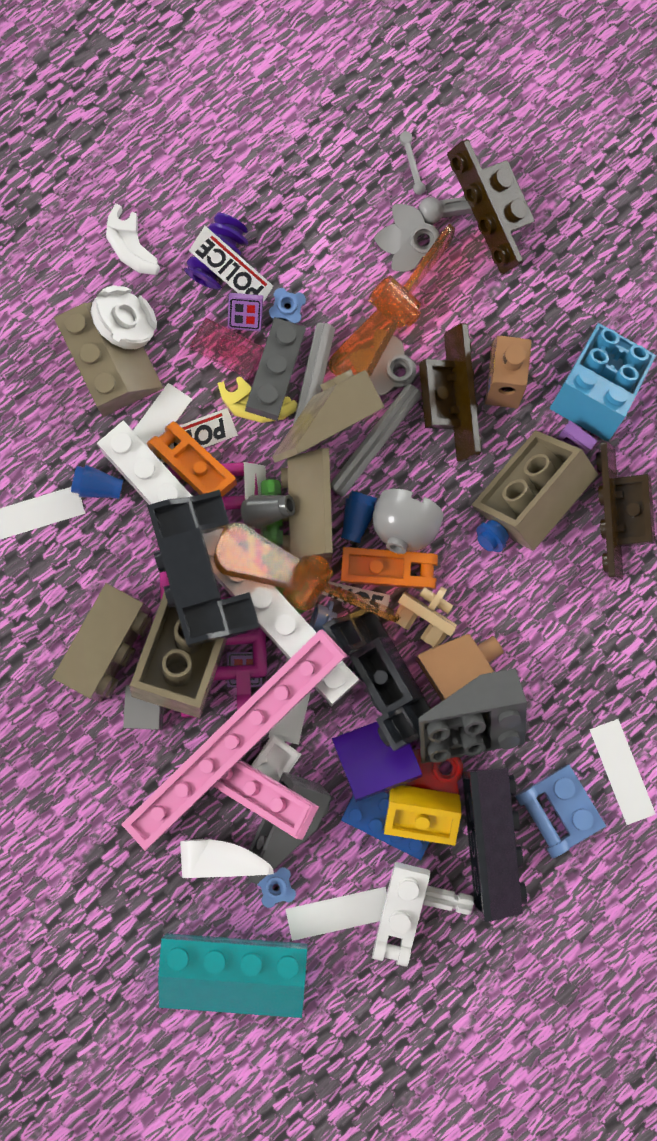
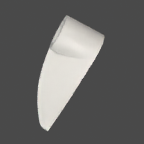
M212 839L180 841L182 878L274 874L273 868L269 863L241 846Z

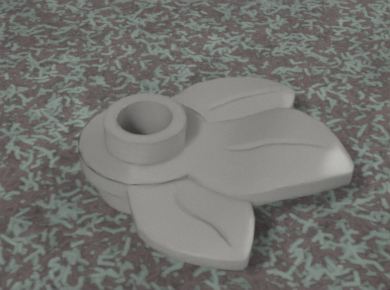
M394 204L392 214L395 224L380 230L374 236V241L385 252L394 254L391 264L392 270L407 272L416 268L422 257L431 256L437 251L440 245V235L433 225L424 222L420 210L407 204ZM422 234L427 235L430 239V243L425 247L420 246L417 242V238Z
M378 330L375 336V350L361 351L351 356L355 370L358 373L364 370L367 371L379 396L386 395L394 387L403 388L407 384H411L415 379L416 365L414 361L404 354L402 341L391 333ZM396 367H402L406 373L404 376L398 377L393 373V370Z

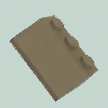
M92 302L83 303L53 318L98 410L105 417L164 388L144 347L123 349L110 343L100 334L93 323L91 316Z
M535 430L473 502L472 507L487 520H494L500 523L506 529L511 540L534 551L598 476V473L582 449Z
M321 448L287 458L288 468H281V487L288 488V495L295 502L294 515L282 519V522H289L290 535H283V556L290 555L291 564L332 563L329 448Z

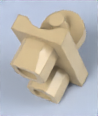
M442 586L436 594L426 587L421 591L419 596L430 602L429 606L406 591L398 601L400 606L393 621L404 629L409 630L416 618L420 616L429 622L420 638L432 647H437L447 635L451 637L457 628L456 623L435 611L437 607L448 614L453 607L452 604L443 599L447 589Z

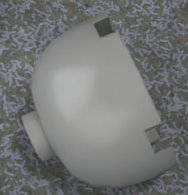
M393 488L382 491L376 501L373 512L374 531L380 540L386 544L387 549L397 554H405L406 552H414L426 548L435 540L440 530L444 513L436 503L425 496L423 501L420 502L412 498V491Z

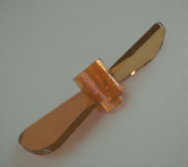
M451 224L444 228L404 286L390 275L374 288L368 301L377 310L342 344L329 360V369L335 376H339L351 369L354 375L366 370L370 377L396 328H401L405 325L410 327L417 321L421 314L419 311L421 302L412 295V292L450 245L455 233V228Z
M239 522L231 523L230 527L224 528L218 539L214 551V563L222 574L284 588L283 596L295 608L301 610L313 609L324 591L387 620L398 622L401 618L396 611L381 603L329 584L328 582L333 575L332 569L328 561L319 555H306L300 560Z

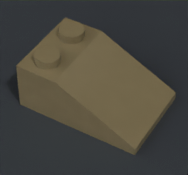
M350 369L320 385L323 391L310 399L273 454L272 458L275 463L297 455L385 408L366 370L354 375Z

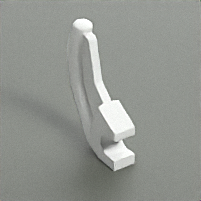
M115 204L108 216L107 240L121 262L138 273L157 275L160 271L157 258L139 243L137 214L131 212L127 220H120L119 216L123 210L120 205Z

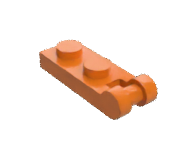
M174 421L165 427V432L161 436H154L147 442L149 449L158 458L167 463L199 495L220 490L223 497L237 485L236 477ZM172 443H179L173 449L169 448Z
M343 547L340 583L417 589L426 587L429 590H436L437 579L434 578V566H438V555L421 552L397 554L390 550ZM411 564L420 565V576H410Z

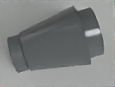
M251 495L241 505V515L244 523L248 527L256 529L292 516L295 513V502L290 495Z

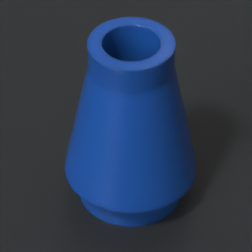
M87 464L85 467L76 466L71 492L77 493L79 497L119 499L123 479L113 477Z
M351 491L349 499L345 498L341 538L357 543L361 542L362 536L373 518L377 498Z

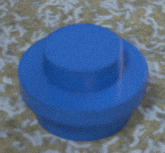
M489 520L487 523H481L476 529L477 540L485 550L501 552L506 547L509 535L500 523Z

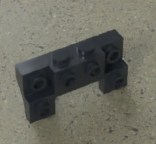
M220 490L192 497L167 499L147 505L160 549L154 552L156 564L160 573L166 571L170 584L164 586L165 596L169 607L176 606L187 646L190 648L225 637L227 639L260 629L250 592L221 599L203 534L230 527Z
M365 607L352 614L333 618L322 626L326 633L351 658L356 675L368 688L375 708L382 713V716L378 717L376 721L380 726L378 734L384 744L388 747L391 746L393 751H396L419 740L418 718L428 712L431 707L373 607Z

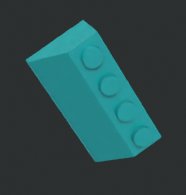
M166 933L161 939L158 972L159 1008L302 1018L308 944Z

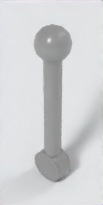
M404 131L400 134L399 142L405 146L415 183L413 191L417 195H422L426 191V186L420 180L411 147L412 134Z

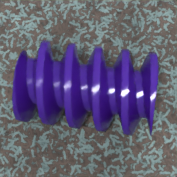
M218 212L214 217L215 223H211L208 228L241 257L242 253L236 245L246 247L249 244L248 240L243 236V233H248V229L236 218ZM190 257L187 260L188 268H184V271L190 278L202 286L219 291L222 288L215 280L216 277H220L197 257Z

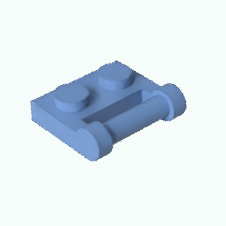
M565 765L515 796L520 806L525 805L547 842L548 847L546 849L551 858L562 855L574 845L606 827V824L570 765ZM542 793L545 794L568 832V835L561 839L536 798Z

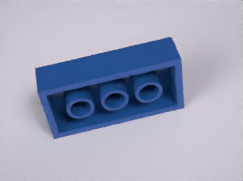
M382 792L358 802L355 801L352 794L340 819L341 821L419 860L422 859L429 841L384 834L389 794Z

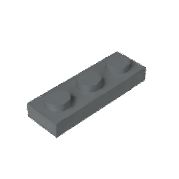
M274 317L246 404V412L278 421L306 331L305 326Z

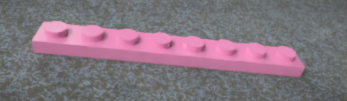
M323 629L319 630L121 825L144 851L150 848L344 660L347 654Z

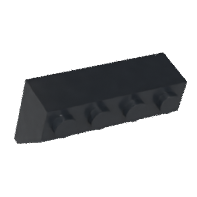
M508 768L463 771L462 781L475 914L484 922L523 914L522 904H527V891L525 883L519 882L518 868H523V853L521 846H516L515 832L520 831L518 811L512 810L511 796H516L514 775L508 774Z

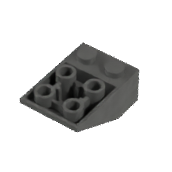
M516 668L481 674L420 716L418 722L421 763L443 762L449 758L464 755L475 756L485 751L501 748L512 749L518 745L525 744L527 700Z

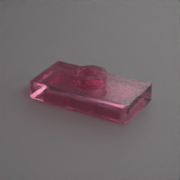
M208 318L204 319L190 344L191 350L248 380L257 367L264 351V347Z

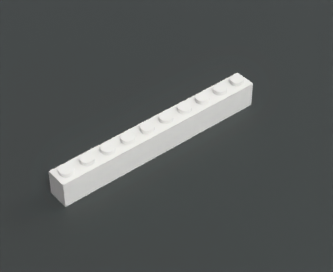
M124 420L97 442L105 457L149 505L167 499L192 497ZM223 529L203 534L217 581L232 597L250 592L260 628L282 653L290 659L316 634V631ZM341 661L315 689L332 707L358 683L359 679Z

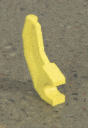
M242 377L236 378L238 389L235 392H228L224 381L218 383L222 401L234 416L260 423L276 421L245 411L252 387ZM288 396L285 397L278 421L284 420L296 412L298 403L295 400H291Z

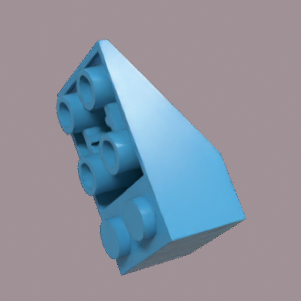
M598 323L549 409L609 442L625 419L656 355L646 350L643 346L637 345L614 330Z

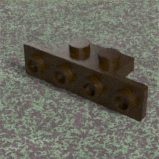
M468 139L463 140L447 153L450 166L456 174L464 192V197L472 209L478 223V228L491 251L494 263L497 265L500 273L505 274L523 263L511 233L529 226L535 220L508 160L482 169Z
M460 323L444 333L446 360L424 359L419 362L425 428L453 429L456 459L458 462H465L481 454L482 441L478 427V404L474 388L475 373L472 368L470 350L471 338L469 336L468 324Z
M607 441L600 442L601 452L596 454V465L599 473L602 472L603 485L598 487V498L600 505L604 506L605 519L600 521V531L602 538L606 539L607 552L602 555L604 572L608 573L609 578L618 581L623 580L622 547L655 544L652 483L649 474L617 478L615 447Z

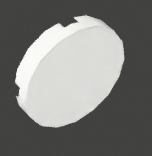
M113 285L104 288L92 302L91 316L93 323L100 334L110 343L123 349L141 348L154 335L157 327L155 313L147 300L141 295L137 298L134 294H131V289Z

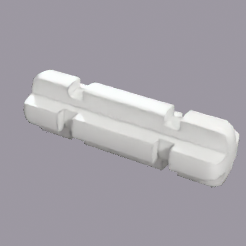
M427 886L423 905L448 911L456 909L455 912L469 915L473 910L474 897L464 893L456 895L454 891Z

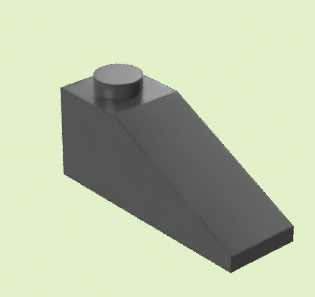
M283 772L279 783L316 804L319 808L303 840L294 838L263 818L249 851L261 857L274 869L316 831L321 819L329 811L331 799L330 794L320 783ZM267 875L247 877L252 883L258 884Z

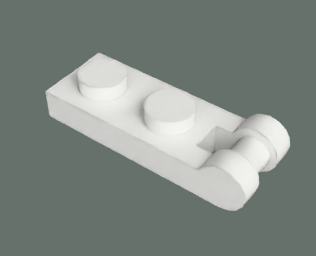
M399 862L394 863L375 939L372 959L383 961L384 958L396 960L397 965L408 966L430 878V870ZM388 937L401 938L400 946L388 944Z

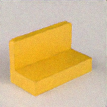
M405 785L390 789L384 834L455 846L462 814L460 795Z

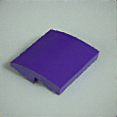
M377 722L332 738L356 802L422 777L421 769L411 745L409 744L402 749L393 751L391 746H386L378 734L380 726Z

